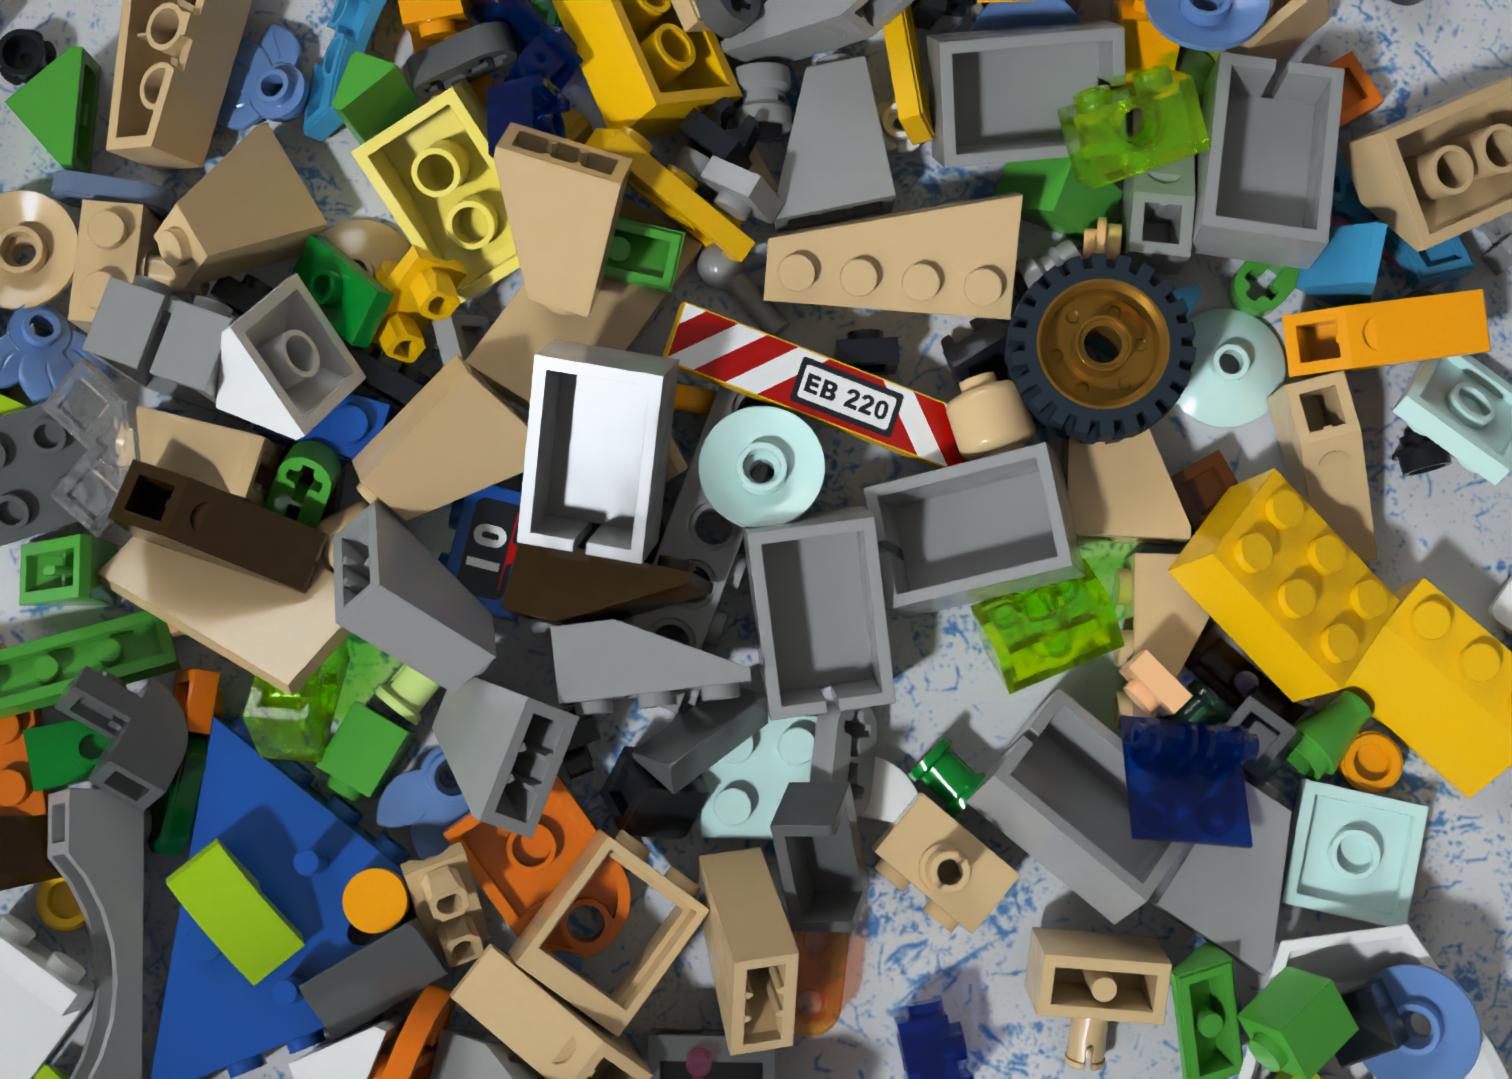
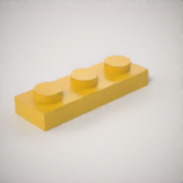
M623 126L621 129L596 128L585 143V145L632 158L633 161L627 185L678 227L686 231L689 236L701 243L704 248L715 243L723 250L722 254L729 259L742 262L755 244L750 237L739 229L743 221L728 215L718 208L714 202L710 205L695 192L699 186L698 183L685 171L671 164L664 167L650 155V152L653 150L652 144L635 130L627 126Z

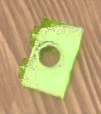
M1167 64L1157 65L1134 73L1132 75L1133 84L1112 91L1109 85H1099L1074 94V104L1057 109V114L1075 180L1094 190L1210 150L1193 76L1176 70H1170ZM1139 107L1142 113V125L1135 135L1124 139L1120 130L1121 121L1128 111Z
M1084 558L1082 559L1086 575L1084 577L983 600L970 606L984 651L1009 695L1124 647L1113 601Z
M345 641L338 646L293 697L255 675L242 717L260 758L322 762L350 660Z

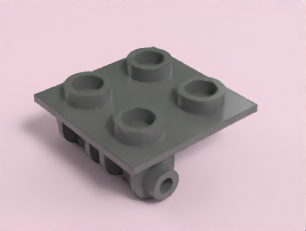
M69 395L0 416V546L111 511L112 503L106 490L112 487L110 473L104 464L96 465Z

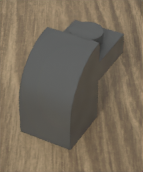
M85 666L65 687L54 708L110 739L87 781L141 811H145L166 793L184 758L188 744V727L185 714L175 696L155 678L135 694L128 690L125 683L118 677L107 672L95 671Z

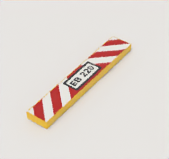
M683 302L680 304L662 357L680 359L678 370L937 469L969 461L962 458L959 453L946 414L947 403L691 303Z

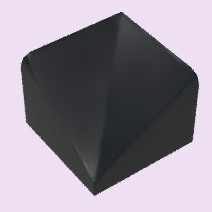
M1382 977L1340 993L1359 1028L1335 1053L1341 1068L1398 1049L1410 1039Z

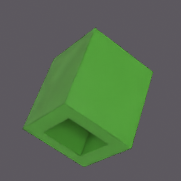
M354 701L316 767L330 775L326 782L329 788L358 803L362 795L369 798H380L418 733L372 706Z
M1286 966L1237 1015L1251 1040L1248 1043L1249 1050L1261 1065L1272 1072H1279L1281 1070L1302 1079H1311L1359 1030L1332 979L1291 966Z

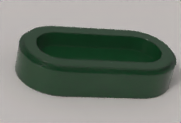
M188 733L187 749L166 793L152 804V827L148 838V845L154 854L178 857L183 853L187 845L201 791L203 774L206 769L208 749L204 735Z

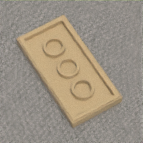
M623 197L624 202L621 205L620 216L675 228L627 197ZM686 234L673 291L699 257L702 249L701 243ZM604 277L601 290L589 317H584L578 314H557L549 310L544 304L528 300L523 284L465 362L499 393L529 411L534 356L536 353L555 339L630 351L672 293Z
M133 536L97 572L103 586L291 697L300 690L351 633L335 623L334 573L318 564L307 591L303 594Z

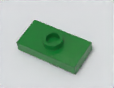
M310 234L290 276L295 273L298 274L340 336L352 346L368 349L394 294L329 239Z
M76 720L23 729L34 792L89 782L87 780L110 739Z

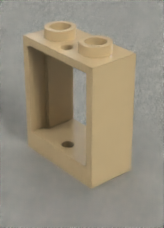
M599 828L508 953L516 965L619 1038L710 910L695 899L701 890L699 885L673 866H670L663 876L644 862L652 851L621 829L613 839ZM608 855L676 904L612 994L606 992L543 946L544 942Z

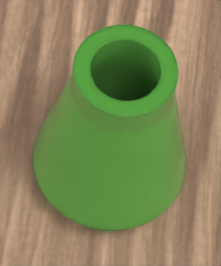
M1343 691L1334 701L1293 726L1299 730L1303 740L1291 752L1286 761L1298 773L1312 781H1318L1324 774L1333 775L1363 725L1372 717L1370 708L1356 694L1350 691Z

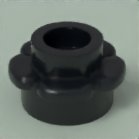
M12 30L0 40V73L6 81L16 86L22 83L26 84L57 58L54 45L50 41L43 40V35L35 30ZM25 55H32L30 63L24 64L22 62Z
M1416 432L1401 437L1399 439L1401 449L1395 451L1391 457L1392 461H1399L1404 477L1427 473L1452 464L1448 451L1427 436Z

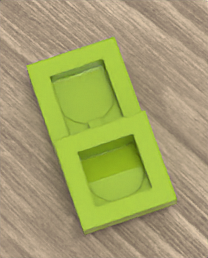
M218 838L166 878L167 886L191 917L253 986L305 946L302 933L261 892L258 880Z

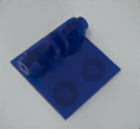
M475 0L469 13L479 24L496 21L505 22L510 26L518 55L509 75L502 83L501 90L505 101L513 107L525 108L530 106L545 91L555 100L584 61L577 53V46L570 35L557 25H549L532 8V0Z
M1124 715L1120 717L1132 839L1238 848L1253 847L1243 764L1247 759H1255L1258 755L1259 739L1256 734H1250L1248 729L1243 726Z

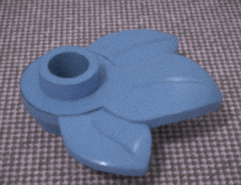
M274 23L264 32L258 44L241 38L216 122L217 125L230 130L244 131L263 119L285 123L296 120L305 112L309 85L305 75L299 70L302 48L297 37L291 31ZM280 87H282V89L280 90V92H279L278 94L274 95L275 92H276Z
M48 304L36 308H23L25 306L23 305L14 311L7 325V334L0 337V389L20 383L30 400L37 405L69 395L72 399L78 382L91 387H107L111 379L110 367L82 349L87 335L72 330L67 318L61 311ZM33 323L41 324L50 330L51 335L46 337L38 336L32 332L30 325Z
M440 746L432 749L424 757L419 769L402 772L394 776L386 785L376 809V822L379 826L394 828L409 825V834L413 847L421 860L444 852L450 846V843L443 835L444 830L470 812L457 782L451 786H444L439 781L440 769L448 764Z

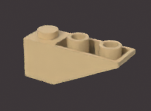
M1344 370L1283 385L1267 398V403L1291 486L1363 562L1377 559L1362 431Z
M1134 553L1125 559V568L1116 569L1114 580L1116 605H1124V630H1116L1114 636V663L1116 667H1123L1136 653L1147 649L1177 679L1210 618V615L1167 571L1179 554ZM1125 678L1123 687L1128 683V681ZM1124 690L1123 692H1115L1113 701L1115 729H1123V740L1126 743L1143 741L1158 711L1155 710L1149 715L1138 707Z
M491 943L450 993L451 998L546 1079H651L653 1076L636 1044L623 1035H620L619 1038L516 965L511 957Z

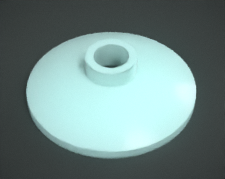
M1213 309L1190 318L1188 322L1194 323L1196 333L1192 341L1193 347H1196V357L1190 372L1192 375L1188 385L1176 402V405L1193 420L1210 427L1235 428L1257 420L1269 410L1267 398L1280 389L1285 380V358L1276 336L1258 318L1235 309ZM1230 354L1238 360L1239 370L1237 373L1229 374L1221 369L1219 364L1221 355Z
M753 406L731 413L719 421L710 431L703 443L699 456L700 483L707 500L724 518L746 528L780 525L795 521L816 501L824 481L825 459L819 439L802 419L781 408ZM758 465H767L773 470L774 476L768 482L758 483L751 478V470Z

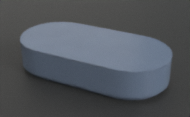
M72 170L55 171L51 188L53 198L69 206L81 208L82 199L144 204L159 220H165L174 207L176 198L174 192L155 184Z

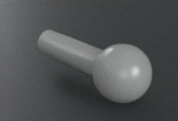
M715 243L705 247L697 261V270L702 281L714 289H727L766 333L775 337L782 334L790 325V322L771 301H763L764 294L744 273L745 260L742 262L732 261L722 254L723 250Z

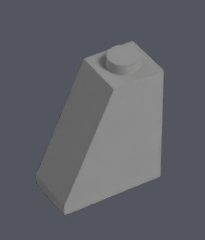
M835 53L818 59L814 63L815 66L806 67L776 194L784 204L773 221L775 232L851 220L893 210L896 193L866 56L850 58L849 54Z
M374 500L333 537L336 624L452 693L457 691L472 677L482 674L497 657L492 613L384 505Z
M472 677L454 693L446 690L432 725V730L473 818L533 838L579 716L477 677Z
M1248 775L1244 780L1239 776L1224 777L1206 805L1207 813L1147 902L1205 941L1215 944L1247 969L1265 976L1272 966L1292 811L1276 801L1281 793L1268 782L1261 786Z

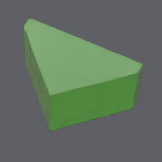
M70 46L9 97L5 103L65 170L91 173L101 66L83 47Z
M1076 156L1008 162L1004 166L993 196L1013 191L1019 192L1023 195L1022 220L1084 242L1085 228L1097 229L1098 216L1107 217V223H1112L1123 191Z
M77 534L22 544L19 605H117V593L103 586L97 572L118 552V545L88 534Z

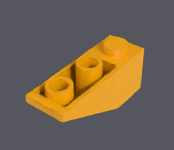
M1484 289L1347 305L1282 315L1289 377L1309 378L1342 370L1344 372L1492 351Z

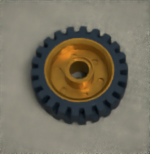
M1092 253L1087 259H1081L1080 256L1067 259L1059 267L1053 266L1026 291L1010 320L1004 350L1005 365L1008 367L1007 378L1016 385L1025 405L1035 416L1034 421L1043 428L1046 426L1056 431L1055 435L1063 439L1075 438L1079 439L1081 444L1093 445L1096 442L1111 444L1120 442L1125 438H1132L1152 427L1171 410L1181 397L1192 375L1190 371L1196 357V347H1193L1192 341L1196 333L1194 323L1188 322L1186 318L1189 309L1184 299L1177 300L1172 293L1175 287L1167 278H1164L1162 281L1158 280L1153 276L1154 268L1145 263L1140 267L1131 264V257L1118 255L1115 259L1106 258V253ZM1089 337H1101L1107 340L1114 351L1113 361L1099 363L1092 360L1085 352L1084 340Z

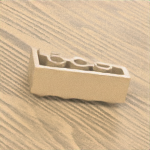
M123 0L106 151L157 171L204 166L253 0Z
M1013 191L996 194L995 196L961 200L919 209L902 210L860 219L770 233L767 246L763 301L1010 320L1023 195Z

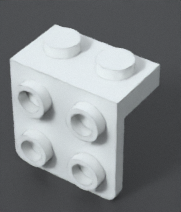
M9 914L0 915V1079H33L94 998L95 983L84 976L86 971L78 962L61 952L49 950L34 938L36 933L31 927Z

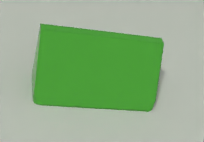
M355 50L354 54L352 53L331 105L359 144L362 145L421 107V102L396 64Z
M619 215L604 277L672 293L686 231Z
M1208 942L1199 946L1170 972L1183 1079H1225L1240 1074L1244 1061L1240 1024L1237 1017L1238 1006L1232 957L1212 942Z

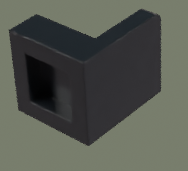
M624 746L600 792L619 831L622 829L631 836L678 839L686 837L710 794L701 775L676 794H673L633 758L632 752L639 747Z

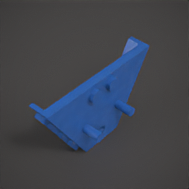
M237 716L233 722L227 718L213 717L206 756V769L202 779L188 861L218 838L258 880L261 892L302 933L305 946L253 986L220 951L181 904L150 1079H205V1075L225 1067L230 1078H234L267 1064L263 1053L286 1043L289 1054H293L325 1041L326 1037L322 1029L325 1026L304 999L298 986L409 922L413 905L410 898L408 912L396 927L382 933H373L371 940L365 945L356 944L351 939L350 927L352 924L347 919L342 904L343 893L348 882L356 874L371 868L390 869L400 875L405 881L400 864L407 862L412 855L405 847L386 833L382 832L376 839L358 823L363 818V814L347 800L335 793L328 800L310 784L316 778L315 775L296 759L286 754L280 761L262 746L268 739L267 736L241 716ZM384 1012L380 1013L379 1015L375 1016L369 1021L363 1023L357 1028L385 1017Z

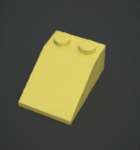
M466 78L351 151V154L411 244L423 248L439 259L447 261L453 259L462 263L467 275L455 289L461 302L460 304L520 268L493 159L495 147L502 135Z

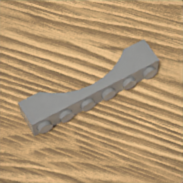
M69 788L48 794L47 857L67 882L83 913L93 948L95 972L92 1021L81 1057L69 1079H150L148 1064L145 1059H142V1033L147 1031L150 1022V1004L147 996L143 994V969L147 967L150 960L151 943L149 934L143 930V907L147 904L151 894L150 872L148 868L144 867V842L148 840L151 833L152 816L149 807L145 811H141L103 789Z

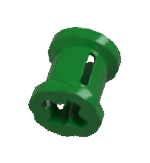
M944 735L907 775L913 781L921 779L947 805L945 812L954 818L968 805L966 803L967 799L986 774L984 772L976 774L950 749L952 741Z

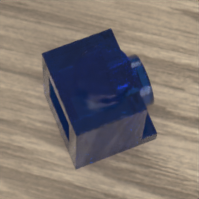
M544 73L486 87L488 154L492 158L494 157L495 147L510 122L566 138L565 124L561 113L570 111V100Z
M942 998L927 999L905 1005L907 1015L893 1018L906 1079H974L968 1068H958L957 1061L968 1059L964 1034L960 1021L949 1023L948 1015L944 1011Z

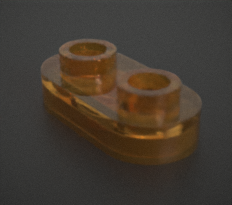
M792 932L799 951L794 1033L806 1037L819 1036L829 1031L838 1021L842 1008L847 965L848 932H827L829 936L828 944L820 951H813L806 946L805 935L807 932ZM805 991H814L821 997V1006L814 1013H804L797 1006L799 996Z

